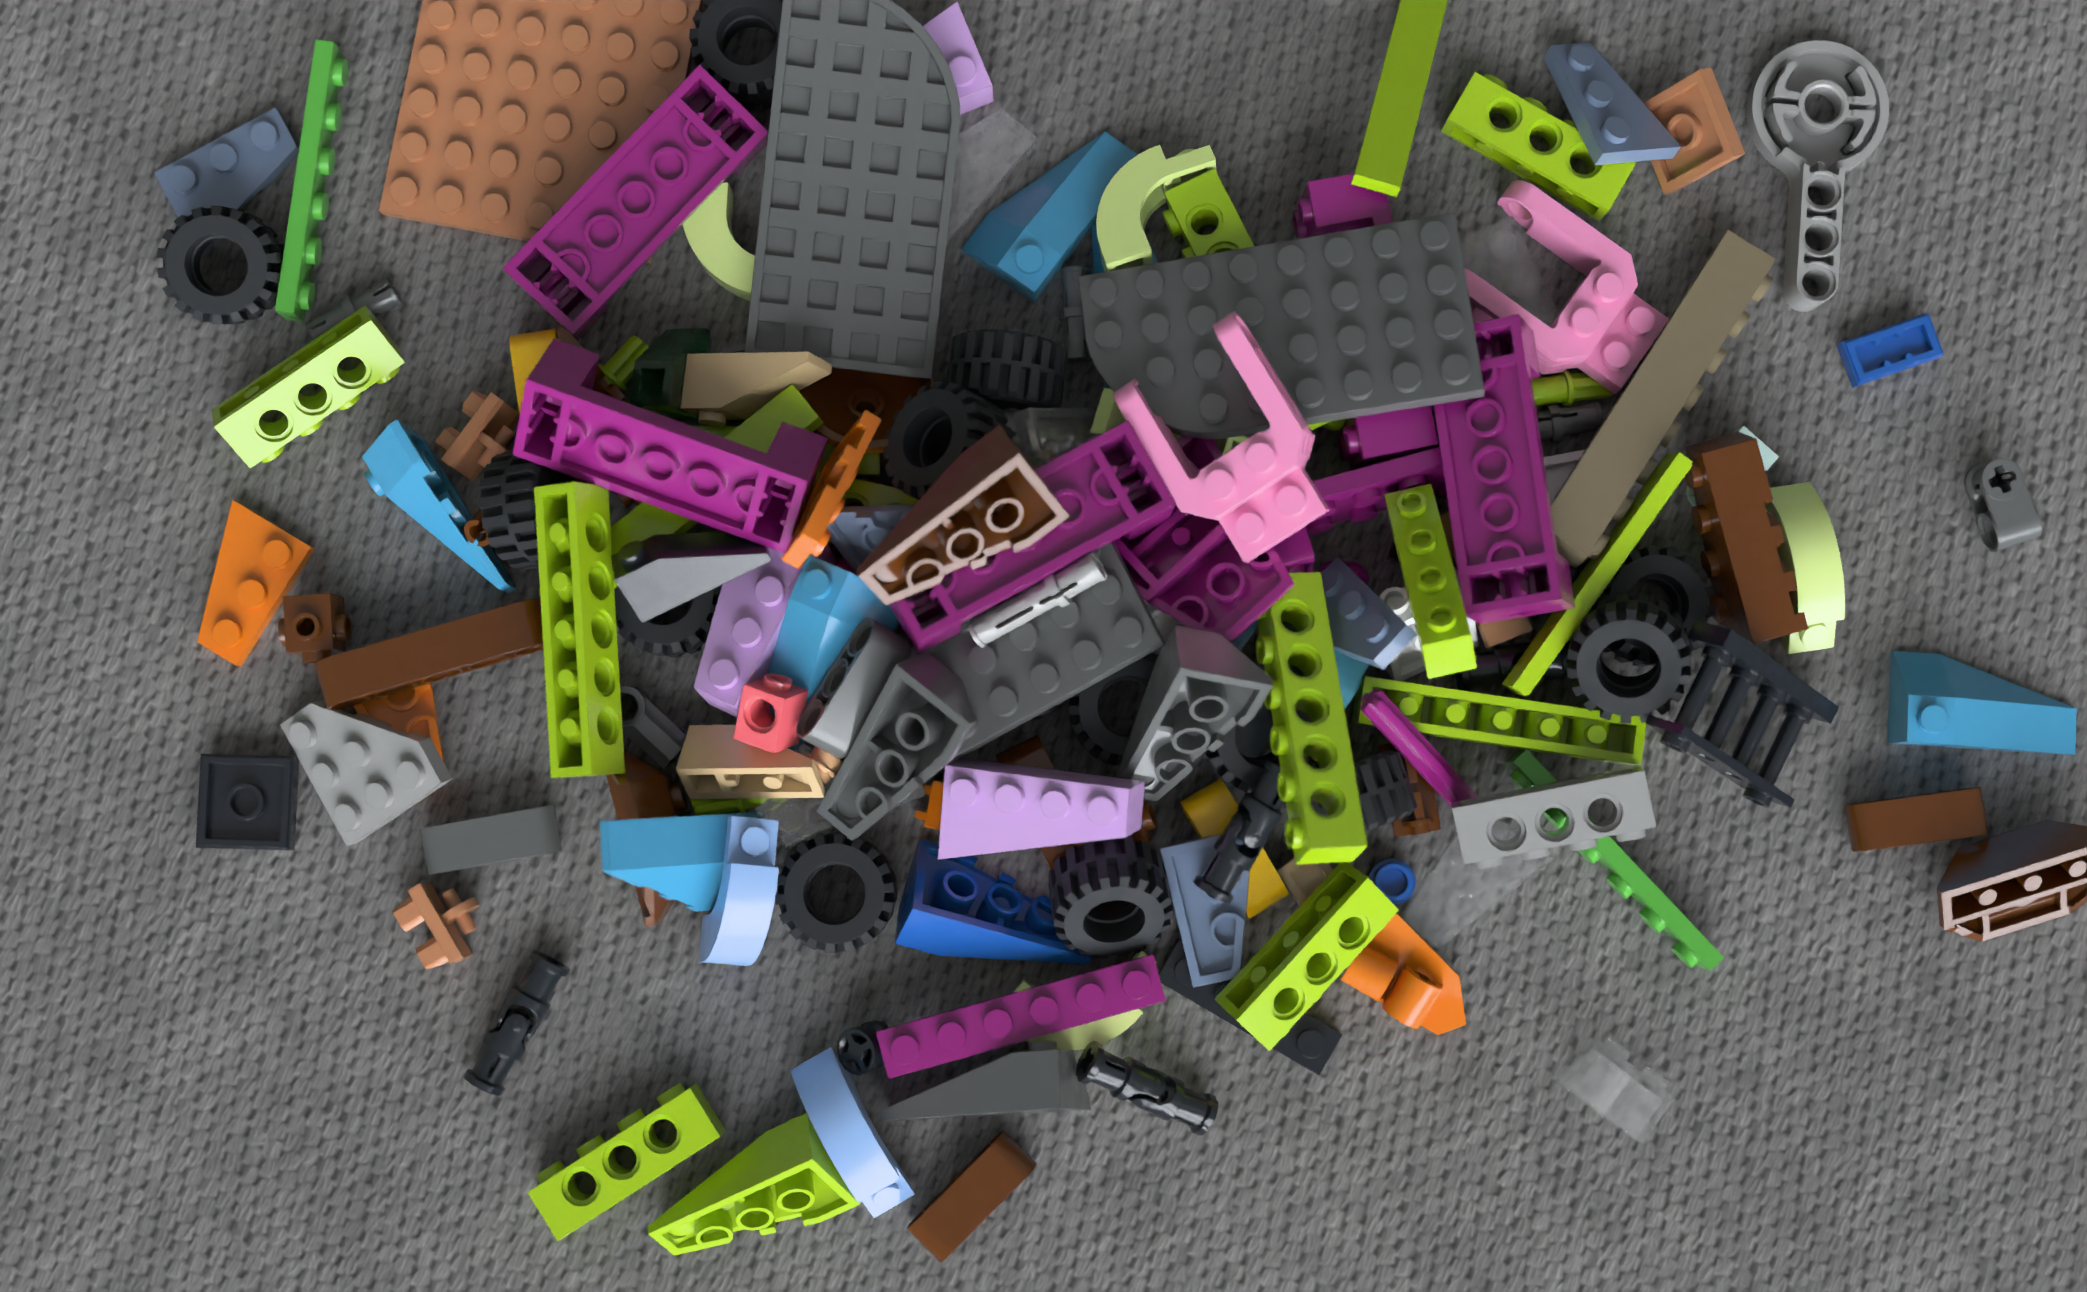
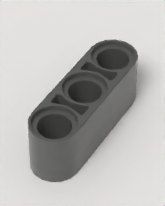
M872 618L864 619L851 634L801 714L796 728L797 736L838 759L845 757L855 742L896 664L909 659L912 650L911 642Z
M555 805L420 829L427 876L562 852Z

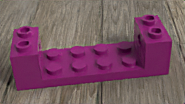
M699 65L503 267V270L578 341L609 309L607 302L732 173L737 176L764 149L768 142L769 132Z
M1354 173L1309 181L1301 198L1297 199L1298 210L1292 211L1295 235L1297 238H1306L1393 223L1387 194L1352 185ZM1431 405L1349 418L1342 427L1343 433L1337 435L1341 460L1343 462H1350L1351 471L1434 449L1438 445Z
M1519 314L1474 323L1484 385V397L1434 405L1460 589L1466 616L1480 624L1576 608L1569 561L1558 554L1532 385V378L1540 377L1534 332Z
M555 338L552 340L526 379L513 450L514 456L782 553L785 552L814 487L827 443V437L782 421L767 453L755 450L593 391L600 355Z
M1129 421L1116 426L1036 469L1070 517L1030 547L1014 552L1012 548L987 557V564L974 570L971 569L970 565L944 575L940 584L890 604L917 655L960 633L962 622L1087 556L1089 552H1094L1122 536L1127 543L1169 519L1176 503Z
M1440 447L1312 481L1330 510L1276 544L1274 548L1288 573L1312 572L1315 555L1308 535L1324 533L1330 530L1334 523L1350 519L1352 523H1361L1376 517L1379 511L1387 509L1384 494L1431 484L1434 496L1440 495L1441 499H1447Z

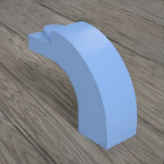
M741 816L728 817L720 889L712 912L703 915L698 962L749 966L758 958L767 936L776 895L779 867H775L779 820Z
M830 1047L791 1069L794 1083L805 1110L834 1166L857 1202L862 1201L875 1218L915 1195L909 1179L883 1143L869 1118L851 1074L842 1066L833 1048Z

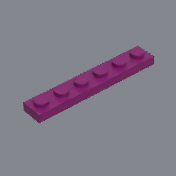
M1149 954L877 1030L876 1035L887 1076L890 1079L1165 1002L1166 999L1154 956Z

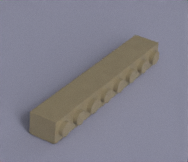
M1727 230L1711 252L1670 316L1669 321L1650 347L1550 503L1558 554L1569 561V565L1576 569L1587 557L1595 561L1610 539V536L1604 533L1609 522L1613 519L1619 523L1634 501V498L1627 495L1635 481L1643 485L1658 463V461L1651 457L1658 445L1666 448L1682 425L1675 421L1678 413L1682 408L1690 411L1705 389V387L1698 384L1704 372L1706 371L1712 375L1728 352L1721 347L1728 335L1733 338L1738 336L1751 314L1744 311L1749 301L1752 299L1758 303L1773 281V278L1768 276L1767 273L1776 258Z

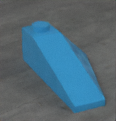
M1106 131L989 212L963 246L961 252L1036 304L1095 224L1101 197L1113 176L1138 154Z
M398 419L390 423L362 456L370 469L364 475L372 489L379 496L385 494L499 590L506 593L516 590V586L490 544L481 547L477 546L483 533L477 537L474 543H471L466 538L464 526L472 518V515L422 434Z
M809 555L789 597L768 674L787 676L792 679V685L809 690L806 701L807 706L851 634L864 619L872 618L894 632L899 621L890 604L886 606L859 576ZM769 703L770 712L775 717V710ZM799 738L798 744L788 749L796 751L805 740Z
M1891 651L1888 744L2075 755L2077 708L1941 654Z
M764 812L600 821L602 871L637 887H648L658 891L659 896L667 900L681 901L686 904V908L695 912L713 910L722 878L728 817L741 816L764 819Z

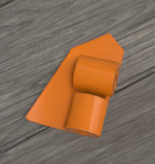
M1398 913L1391 918L1385 928L1358 954L1340 977L1341 981L1382 1003V1008L1390 1016L1409 1027L1418 1029L1420 1026H1423L1440 1035L1466 1025L1460 976Z

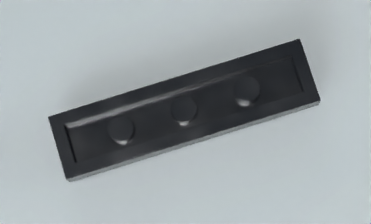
M1178 939L1158 973L1161 983L1254 1037L1214 1000L1231 980L1193 988L1181 939ZM1304 1013L1273 1049L1315 1074L1320 1075L1342 1034Z

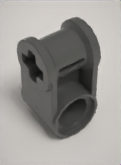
M2001 458L1992 460L1989 463L1976 464L1969 469L1964 480L1965 491L1976 516L1979 533H1983L1981 534L1983 543L1991 552L2003 550L2041 535L2042 522L2040 515L2031 500L2023 473L2015 462ZM2006 474H2010L2011 478L2007 479ZM1996 476L1998 484L1991 487L1989 479ZM1980 484V488L1977 489L1975 485Z

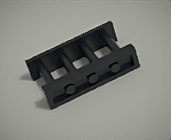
M1695 620L1688 634V639L1703 648L1701 656L1704 657V661L1674 722L1649 715L1645 724L1662 734L1659 742L1681 753L1686 754L1689 752L1745 789L1742 795L1745 799L1765 808H1769L1771 802L1791 808L1795 799L1774 786L1803 724H1809L1811 719L1831 724L1839 707L1732 629ZM1722 667L1731 668L1729 676L1732 677V680L1703 738L1692 731ZM1750 686L1758 687L1756 695L1759 696V699L1732 755L1729 756L1720 748ZM1777 705H1783L1785 707L1782 713L1786 717L1759 773L1756 774L1747 767Z

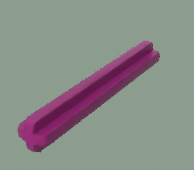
M1374 689L1370 694L1365 693L1361 697L1362 705L1360 709L1450 807V803L1477 798V794L1381 690Z

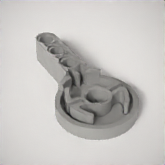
M1826 40L1801 42L1778 53L1755 78L1750 88L1746 105L1747 125L1755 146L1769 163L1785 174L1789 182L1783 296L1791 308L1800 312L1814 310L1832 298L1838 289L1845 173L1854 169L1874 152L1884 136L1889 119L1887 90L1876 68L1866 57L1851 47ZM1780 70H1782V71L1777 75V79H1776L1775 82L1772 84V86H1771V88H1770V90H1769V92H1768L1767 97H1765V94H1766V92H1767V89H1768V87L1770 86L1771 82H1772V81L1774 80V78L1776 77V74H1777ZM1846 74H1849L1848 77H1847V79H1848L1849 82L1851 83V85H1852V87H1853V89H1854V91H1855L1856 96L1853 95V92H1852V89H1851L1849 83H1848L1847 80L1844 78V76H1845ZM1821 94L1832 103L1834 117L1831 122L1819 123L1808 116L1805 110V99L1808 95ZM1764 119H1766L1770 133L1774 138L1773 140L1766 129ZM1853 127H1855V132L1851 140L1843 149L1845 154H1849L1850 152H1852V154L1844 156L1841 153L1840 149L1846 144L1853 131ZM1808 188L1815 189L1821 194L1823 206L1816 205L1810 200ZM1805 233L1813 234L1818 238L1820 251L1813 250L1807 245ZM1803 278H1809L1816 284L1818 289L1817 297L1809 295L1804 290L1802 285Z

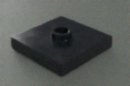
M201 754L196 848L295 850L299 776L298 757Z

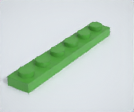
M315 39L275 311L285 320L304 322L305 311L312 310L315 302L316 290L315 284L310 282L312 265H319L321 260L322 240L317 237L319 220L326 219L329 208V197L323 190L326 175L331 176L335 168V150L330 148L332 130L338 131L342 121V106L340 103H337L339 86H346L349 73L348 60L343 58L344 55L335 42Z
M1528 749L1518 750L1505 762L1513 770L1508 775L1509 778L1519 789L1558 782ZM1549 808L1543 812V815L1556 828L1560 829L1564 825L1566 814L1562 809ZM1588 814L1589 819L1592 820V821H1595V820ZM1610 836L1598 838V846L1578 850L1591 864L1594 865L1599 861L1607 869L1610 875L1606 878V881L1620 896L1627 899L1631 895L1641 905L1643 909L1638 914L1652 930L1658 934L1664 930L1675 941V944L1671 947L1672 951L1689 968L1697 965L1700 968L1711 971L1724 959L1722 954Z

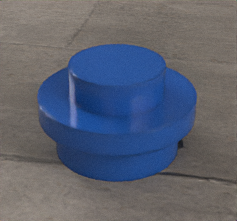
M1389 858L1379 861L1373 866L1368 876L1394 905L1407 901L1415 889V876L1412 869L1399 859Z

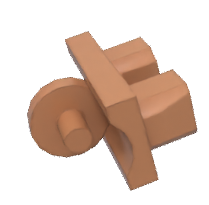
M472 391L463 403L462 412L471 417L470 421L461 433L450 426L444 429L435 441V445L444 455L441 460L473 482L483 468L491 463V458L501 453L510 452L505 447L515 435L512 429L518 423L520 417L519 412L492 392L486 396L477 391Z
M431 882L424 885L419 883L407 890L410 897L405 899L392 912L405 932L413 930L426 922L434 937L415 948L416 954L426 970L446 963L461 962L473 955L455 921H457L464 935L477 929L469 915L470 912L480 906L475 897L462 902L455 889L452 888L441 895L450 909L447 910Z

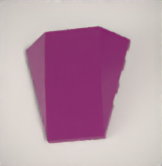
M1181 436L1177 440L1197 475H1199L1203 468L1223 456L1214 439ZM1177 505L1170 517L1157 527L1127 543L1123 536L1114 540L1143 600L1185 627L1219 633L1230 643L1295 585L1274 546L1248 563L1243 562L1218 520L1181 512Z

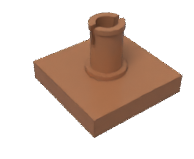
M1712 68L1699 69L1644 102L1645 106L1682 146L1673 159L1651 160L1663 194L1676 192L1745 154Z

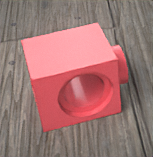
M765 674L764 678L744 684L733 739L772 753H777L797 745L799 737L796 734V728L799 718L805 709L809 690L792 685V679L780 674ZM769 703L775 710V717L770 712Z

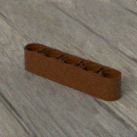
M533 598L333 655L316 662L314 666L327 710L352 707L543 650L541 599Z

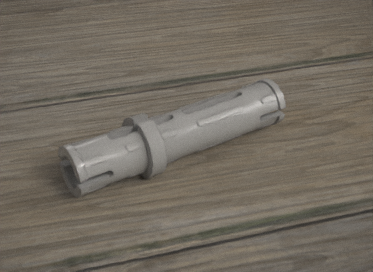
M1091 551L1087 556L1058 572L1048 575L1042 581L1006 599L977 617L967 620L968 630L977 645L983 648L991 641L1025 624L1057 605L1062 608L1072 602L1071 597L1100 581H1105L1107 579L1106 570L1098 556Z

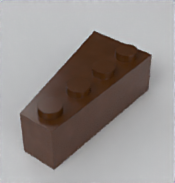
M1736 432L1685 446L1686 456L1693 462L1692 467L1684 478L1689 488L1693 489L1696 506L1692 507L1691 510L1692 520L1697 532L1702 534L1705 550L1700 553L1702 568L1708 575L1707 577L1711 579V584L1713 585L1715 596L1709 597V605H1716V613L1713 616L1715 621L1720 622L1726 628L1732 629L1753 644L1809 629L1805 613H1794L1789 595L1790 591L1798 589L1793 570L1787 571L1783 560L1778 555L1777 548L1785 541L1781 526L1778 524L1772 512L1766 511L1765 504L1770 503L1773 497L1757 439L1741 432Z

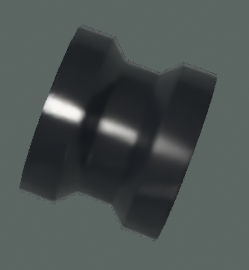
M872 1020L845 1030L837 1041V1055L842 1066L848 1072L855 1075L866 1074L874 1068L885 1066L876 1031L888 1028L889 1026L882 1021Z

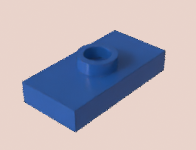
M1929 313L1872 331L1836 345L1852 388L1944 356Z

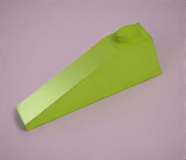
M805 1113L762 1134L648 1225V1234L675 1256L728 1244L732 1241L733 1232L744 1229L759 1230L761 1236L776 1233L775 1222L802 1217L804 1226L820 1223L860 1205L861 1202H857L824 1148L808 1114Z

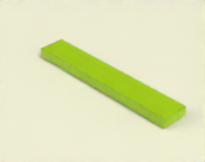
M1448 0L1399 1L1351 182L1352 185L1394 197L1398 196Z
M791 384L724 438L767 453L782 421L813 432L823 424V421L797 388ZM642 502L611 527L612 555L618 553L624 545L632 541H642L653 535L684 534L698 522ZM614 579V589H615L618 585H617V583H616V581H615V579Z
M1680 452L1664 455L1635 496L1632 505L1619 523L1615 524L1608 534L1610 539L1595 561L1590 559L1573 583L1572 588L1576 608L1556 611L1551 614L1502 683L1503 686L1518 695L1526 696L1532 692L1690 470L1693 461Z

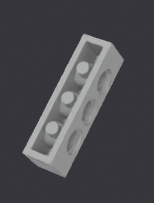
M1640 766L1450 803L1464 865L1473 863L1474 869L1499 866L1503 864L1501 857L1521 854L1522 860L1546 857L1550 855L1549 848L1567 844L1570 851L1585 850L1598 846V838L1616 835L1619 842L1636 840L1646 836L1645 829L1656 827L1645 770ZM1599 798L1609 799L1613 803L1612 815L1603 822H1595L1588 817L1590 804ZM1560 808L1565 812L1566 820L1559 830L1547 831L1540 827V817L1545 810ZM1502 817H1510L1518 822V832L1510 840H1499L1492 835L1493 824Z

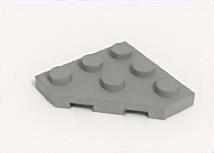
M325 700L308 704L280 724L346 846L363 840L453 779L430 737L415 732L410 734L391 728L390 723L361 713L353 715L342 710H327Z

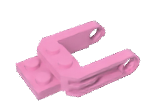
M1521 180L1513 181L1500 197L1497 205H1501L1503 210L1512 219L1528 229L1526 234L1586 277L1578 285L1551 325L1548 326L1474 272L1464 268L1473 324L1519 314L1534 332L1540 373L1564 372L1566 369L1578 368L1610 392L1616 394L1624 386L1669 321V318L1633 293L1638 287V282L1630 253L1536 186Z
M1233 311L1213 325V329L1270 423L1269 430L1254 434L1203 468L1199 475H1197L1170 428L1166 426L1162 417L1155 415L1151 410L1144 395L1137 387L1140 383L1136 379L1119 388L1113 393V396L1126 421L1130 422L1179 510L1184 513L1218 520L1243 562L1248 563L1330 509L1305 470L1306 461L1310 459L1315 435L1253 334L1241 317Z

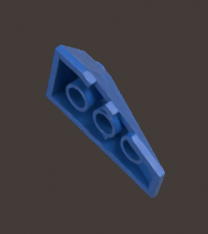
M919 839L898 908L895 944L938 956L1089 964L1092 955H1081L1078 949H1069L1064 945V940L1058 938L1053 923L1050 898L1039 896L1033 900L1012 887L1016 879L1002 873L997 880L975 868L974 865L978 858L974 856L938 860L939 843Z

